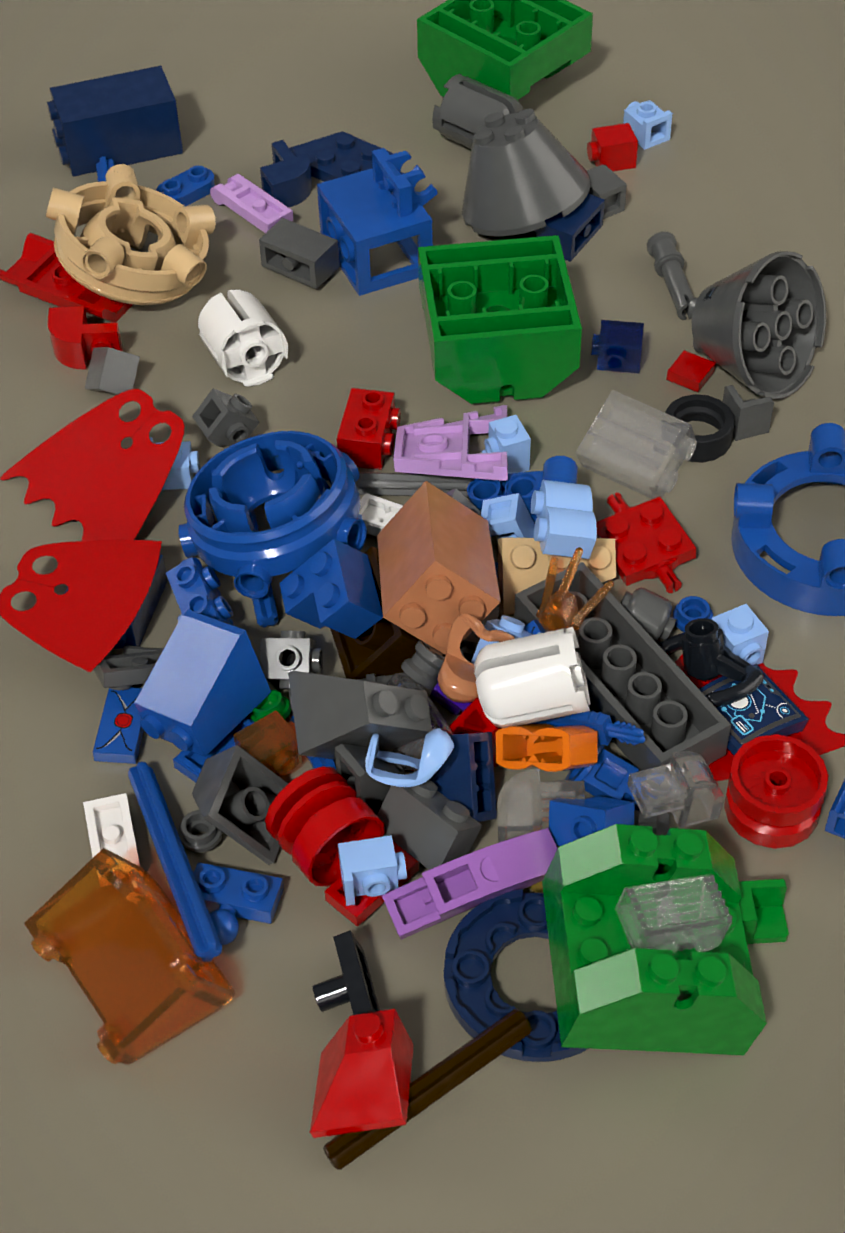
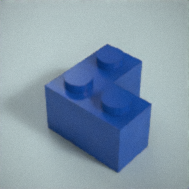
M332 539L279 582L285 613L319 629L327 626L356 639L383 618L368 555L336 539Z

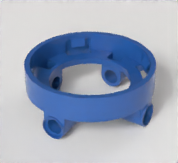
M825 423L817 426L811 432L808 451L788 454L772 460L755 471L745 483H736L731 542L735 559L745 576L753 585L772 599L807 613L824 616H845V539H836L826 543L821 550L820 559L815 560L789 547L779 537L772 523L773 505L782 494L791 488L810 482L833 483L845 486V430L838 424ZM765 551L774 561L791 572L786 574L764 560L760 554Z

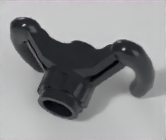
M700 618L692 620L686 624L684 633L674 635L659 644L668 656L682 649L684 670L689 676L701 681H708L720 674L735 681H741L727 689L708 693L706 698L715 707L729 705L744 699L753 693L763 682L764 676L760 669L741 659L724 645L723 631L711 619Z

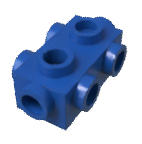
M190 557L166 572L181 610V614L177 617L178 622L187 610H191L234 626L230 618L233 616V611L226 599L221 595L218 589L221 583L210 566L204 568L199 559Z

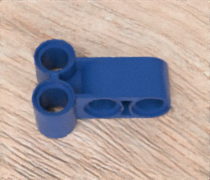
M554 456L546 460L543 471L510 473L506 481L474 479L467 487L468 498L481 511L483 500L519 493L535 523L537 515L531 514V499L534 490H540L542 480L577 484L578 466L569 457Z

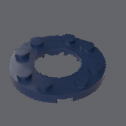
M517 889L484 901L473 908L460 921L450 937L444 962L446 998L455 1018L472 1038L516 1009L514 1006L505 1003L494 989L491 969L493 961L502 949L518 939L531 937L549 939L543 893H523V889ZM536 1010L522 1012L531 1024V1033L501 1055L522 1061L550 1062L575 1056L589 1048L561 1047L557 1011L545 1013Z

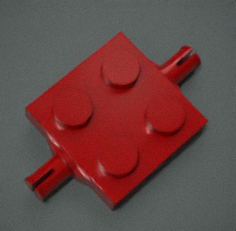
M616 492L615 497L611 494L607 498V504L615 514L596 522L597 538L615 539L616 571L625 585L629 586L643 579L659 578L668 593H673V589L675 592L678 591L682 583L673 570L678 565L696 558V547L660 496L637 506L629 507L620 493Z

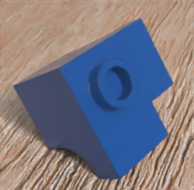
M602 796L586 799L557 798L549 800V831L556 846H562L615 824L634 825L635 802Z

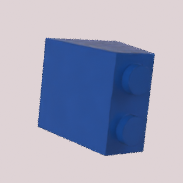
M187 610L181 616L134 704L142 718L140 724L149 736L154 739L161 738L171 742L182 751L190 750L206 757L271 693V690L246 630Z

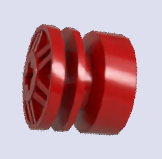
M321 766L308 770L293 779L278 793L269 806L265 818L266 830L279 842L280 847L284 851L292 855L295 865L315 886H330L341 877L338 843L383 837L384 823L361 798H357V792L334 767Z

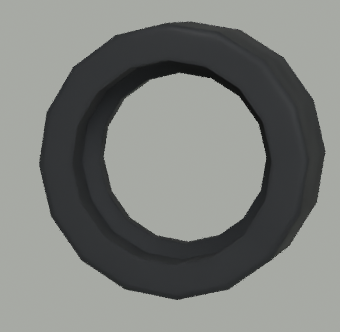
M693 394L682 396L673 401L665 411L663 442L671 453L686 461L703 463L716 460L726 454L731 446L734 415L729 406L709 395ZM700 421L713 425L719 431L704 436L693 435L683 431L678 426L685 422Z

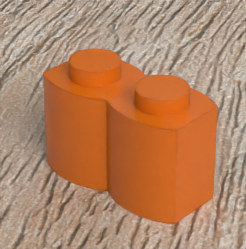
M539 723L509 726L496 731V763L507 769L518 770L537 767L544 771L556 772L585 768L598 762L597 731L588 726L569 725L554 727L549 724Z

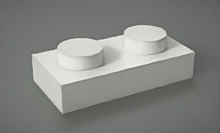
M123 793L83 802L97 882L102 883L142 874L127 794Z

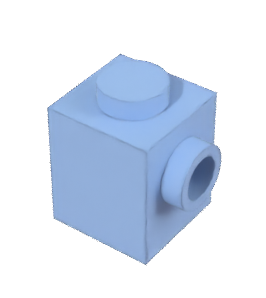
M747 604L711 618V620L718 624V628L722 629L724 645L732 653L751 665L763 663L769 631Z

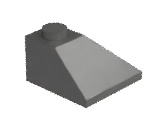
M238 745L207 758L192 791V795L203 818L266 864L274 863L280 845L266 830L265 818L269 806L288 783Z

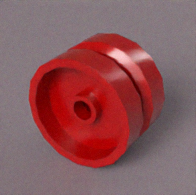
M778 734L758 736L744 743L733 756L724 809L730 825L741 837L753 844L773 849L792 847L808 839L818 825L821 807L826 794L829 775L824 760L811 746L793 737Z

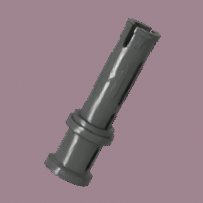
M670 232L656 233L651 236L646 245L648 253L655 259L654 269L659 276L664 277L678 317L686 320L685 309L688 318L692 319L688 308L694 296L683 272L684 258L676 250V238Z

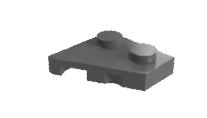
M124 646L123 655L108 654L94 668V671L104 688L127 690L133 685L146 682L164 648Z

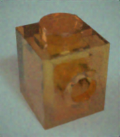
M277 710L233 734L235 745H238L277 776L287 775L297 765L303 763L302 755L298 754L295 723L292 721L287 723Z

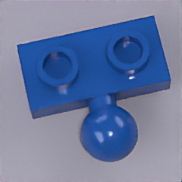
M199 862L194 870V876L222 946L231 943L238 935L239 923L236 917L272 923L284 890L283 878Z

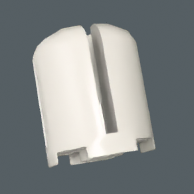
M228 290V301L222 293H218L208 300L199 315L198 328L200 329V337L226 377L242 382L247 387L261 385L274 377L272 372L280 365L283 357L286 359L288 357V343L284 333L261 302L251 293L242 290Z
M573 627L489 644L479 651L474 663L478 698L484 714L495 727L505 729L509 726H519L590 711L589 705L591 704L586 675L583 673L579 653L575 650V648H579V644Z

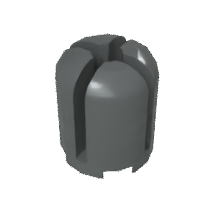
M457 74L451 77L444 85L448 91L443 98L441 106H434L432 122L433 128L439 131L442 136L472 149L473 136L485 124L484 118L495 112H502L504 115L517 113L523 110V106L517 98L470 77Z

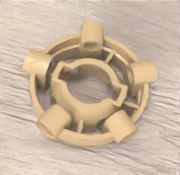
M117 164L112 166L106 173V181L81 185L70 192L53 187L46 213V218L56 220L54 248L56 256L65 271L85 288L108 299L135 305L164 304L185 295L205 275L207 269L205 259L209 248L208 235L214 232L216 225L212 208L206 204L184 206L161 192L138 185L135 172L128 165ZM86 224L80 237H75L77 227ZM148 231L158 235V241L154 244H149L148 252L131 250V248L137 250L143 248Z

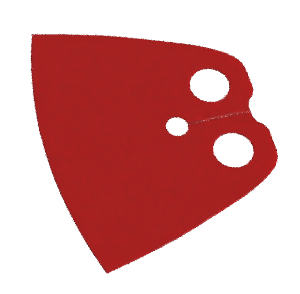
M93 540L52 543L31 548L23 555L17 565L19 575L16 581L3 588L0 593V616L13 628L49 652L91 673L118 643L140 610L155 575L162 541ZM43 556L54 557L58 565L53 572L44 575L38 574L33 570L32 565L36 559ZM65 584L68 586V591L62 595L56 594L54 592L55 587ZM20 592H31L37 599L36 604L25 611L14 609L11 606V600Z

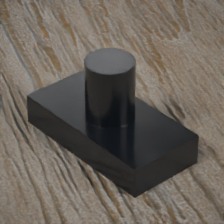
M350 930L334 936L333 939L343 974L313 985V993L321 1012L350 1002L353 1015L380 1011L363 948Z

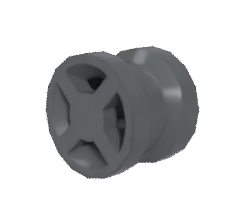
M419 639L415 645L416 652L412 658L404 660L401 669L418 684L433 690L438 683V674L446 655Z

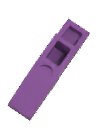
M548 828L499 842L423 872L422 878L382 895L397 933L402 940L474 908L484 901L512 890L525 889L543 881L558 848Z

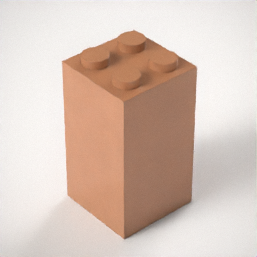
M425 481L377 535L383 618L446 655L448 633L455 619L461 614H469L482 622L501 600L488 520L428 481ZM470 628V629L468 630V632L465 634V636L463 637L461 643H462V642L469 636V634L473 631L471 628Z

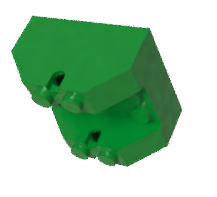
M447 0L417 19L418 59L439 94L443 97L448 91L444 85L451 77L461 74L520 99L530 92L531 85L542 78H550L591 52L593 13L566 0Z
M559 235L418 247L419 290L427 326L435 381L471 404L500 401V396L512 395L514 400L544 397L580 368L582 326Z
M615 824L559 846L543 878L542 887L561 1047L744 1056L767 1022L759 981L753 976L739 905L742 895L735 859L706 830L670 828L666 835H656L653 833L652 826ZM645 927H652L655 929V936H660L662 931H665L672 940L673 949H646L639 938L640 930Z

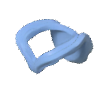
M436 728L425 735L421 759H417L400 753L378 750L379 734L374 733L366 755V771L370 777L381 783L396 787H414L428 781L439 770L451 754L454 742L446 731ZM376 757L386 762L416 768L417 771L412 774H396L374 768V760Z

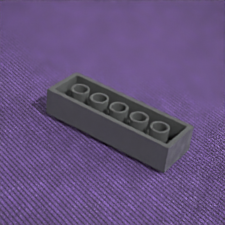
M583 562L515 594L514 618L523 622L525 626L533 620H539L545 632L569 627L574 628L579 648H575V650L579 653L583 673L586 675L591 704L589 709L590 711L593 710L594 712L610 715L612 723L620 721V723L625 722L626 724L631 723L636 728L644 731L645 742L638 745L621 743L616 738H612V741L630 762L639 769V772L647 781L655 783L663 790L726 755L731 724Z

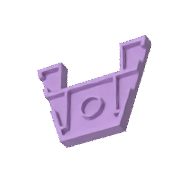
M507 405L494 407V414L478 417L477 411L467 412L463 414V420L444 424V419L438 418L397 427L393 457L395 472L499 481L508 480L507 452L469 454L470 435L488 433L489 422L508 417Z

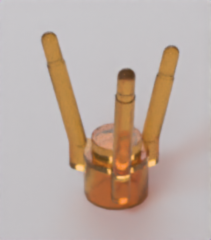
M581 547L575 549L560 588L554 594L552 593L557 573L558 558L553 556L550 559L542 602L536 614L540 624L548 631L569 627L579 630L584 618L614 587L612 580L607 581L578 611L577 599L568 591L583 554Z

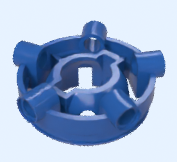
M298 431L271 432L235 443L211 458L202 466L191 481L184 502L187 523L179 525L178 528L183 552L187 558L199 556L206 565L217 572L235 577L234 586L242 595L254 599L262 598L267 595L274 576L294 571L332 539H336L359 551L362 549L366 540L367 529L365 522L357 518L360 510V496L356 481L360 478L359 470L347 454L340 452L339 449L327 440L310 433ZM281 469H283V471L280 472V473H273V472H272V471H276V470H281ZM265 503L264 509L271 529L257 532L249 515L256 507Z

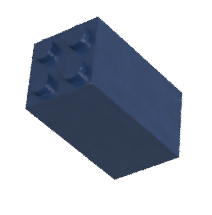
M161 65L50 88L52 101L47 102L50 119L54 124V128H52L53 138L56 147H58L62 165H69L72 177L97 172L96 164L100 162L99 158L105 156L106 159H113L115 165H131L183 154L176 99Z

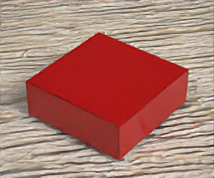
M684 350L668 369L666 380L699 392L715 372L716 363Z

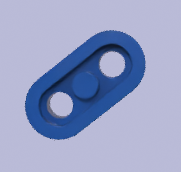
M193 166L185 172L165 180L156 188V191L175 199L184 206H188L210 194V189L215 186L214 173L203 166Z

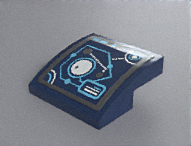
M762 670L763 682L753 693L732 704L716 707L731 724L727 748L733 755L736 754L744 743L758 736L775 734L786 736L802 732L809 720ZM722 676L699 688V690L706 696L708 693L727 689L741 681H735Z

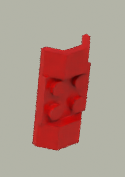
M29 233L26 236L21 258L7 271L0 269V280L19 287V292L59 307L84 306L86 313L116 323L134 305L108 299L79 284L65 271L58 260L54 241L33 233Z

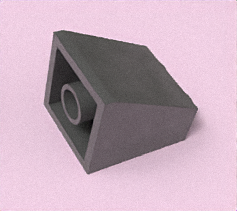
M301 671L288 673L299 755L335 759V747L340 744L369 747L374 733L379 734V749L381 751H391L432 731L426 691Z

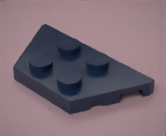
M344 131L290 148L291 151L295 150L298 156L308 153L311 176L324 182L373 168L372 151L381 149Z

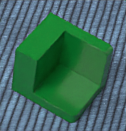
M785 879L739 881L742 895L739 905L747 944L786 942L789 932L783 909L787 890Z

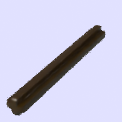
M519 1009L512 1010L411 1082L407 1122L529 1035L532 1028L524 1013ZM401 1126L340 1134L327 1142L323 1150L333 1167L340 1170Z

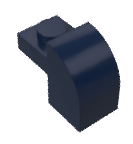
M284 140L271 143L273 164L260 167L262 190L289 208L302 203L311 194L310 157L308 153L298 156L295 150H290Z

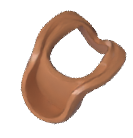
M461 614L453 622L448 633L446 657L438 674V685L443 694L448 699L458 703L473 702L478 697L474 664L466 660L460 650V643L468 630L471 628L479 638L489 642H503L515 639L513 635L502 630L485 629L480 620L469 614Z

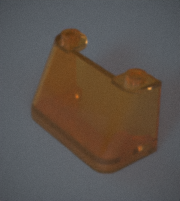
M105 848L98 852L24 923L34 938L31 941V945L37 954L46 961L55 959L66 964L99 1014L104 1024L97 1031L100 1039L97 1047L102 1055L113 1064L118 1062L125 1065L132 1064L216 1013L235 996L234 989L213 959L210 962H203L201 957L195 955L180 913L156 880L140 866Z

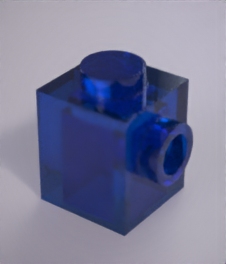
M601 320L600 334H593L591 355L598 356L597 370L639 373L644 323Z

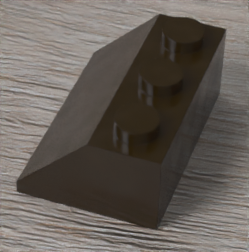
M371 546L365 554L369 558L382 610L378 549ZM382 618L356 639L331 629L345 677L355 680L364 679L366 674L374 673L375 677L403 673L401 665L405 659L412 658L416 652L415 645L419 641L418 638L385 618Z

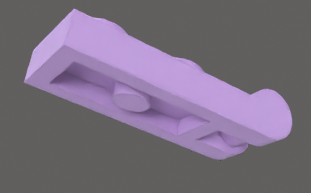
M235 174L228 178V183L224 185L220 183L210 189L211 197L217 205H226L264 233H267L282 218L294 221L293 210L240 174Z

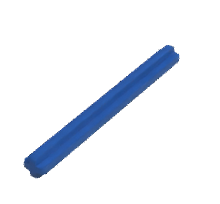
M138 762L136 767L129 769V780L195 955L201 957L203 962H210L213 957L219 956L222 953L221 942L154 771L151 767H148L146 762Z

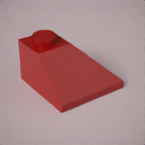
M396 1009L349 1016L321 1052L310 1134L313 1138L406 1125L414 1044Z

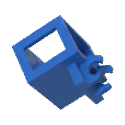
M385 148L372 151L373 168L317 184L320 233L338 240L339 266L359 296L419 278L418 247L433 246L432 219L423 206L435 197L438 191L432 184L424 191H415L416 184L425 178V174L418 165L408 173L401 172L402 165L411 159V155L407 151L389 155ZM416 235H417V245H416V243L413 241V239L411 238V237L416 236ZM397 242L412 265L371 277L369 249Z

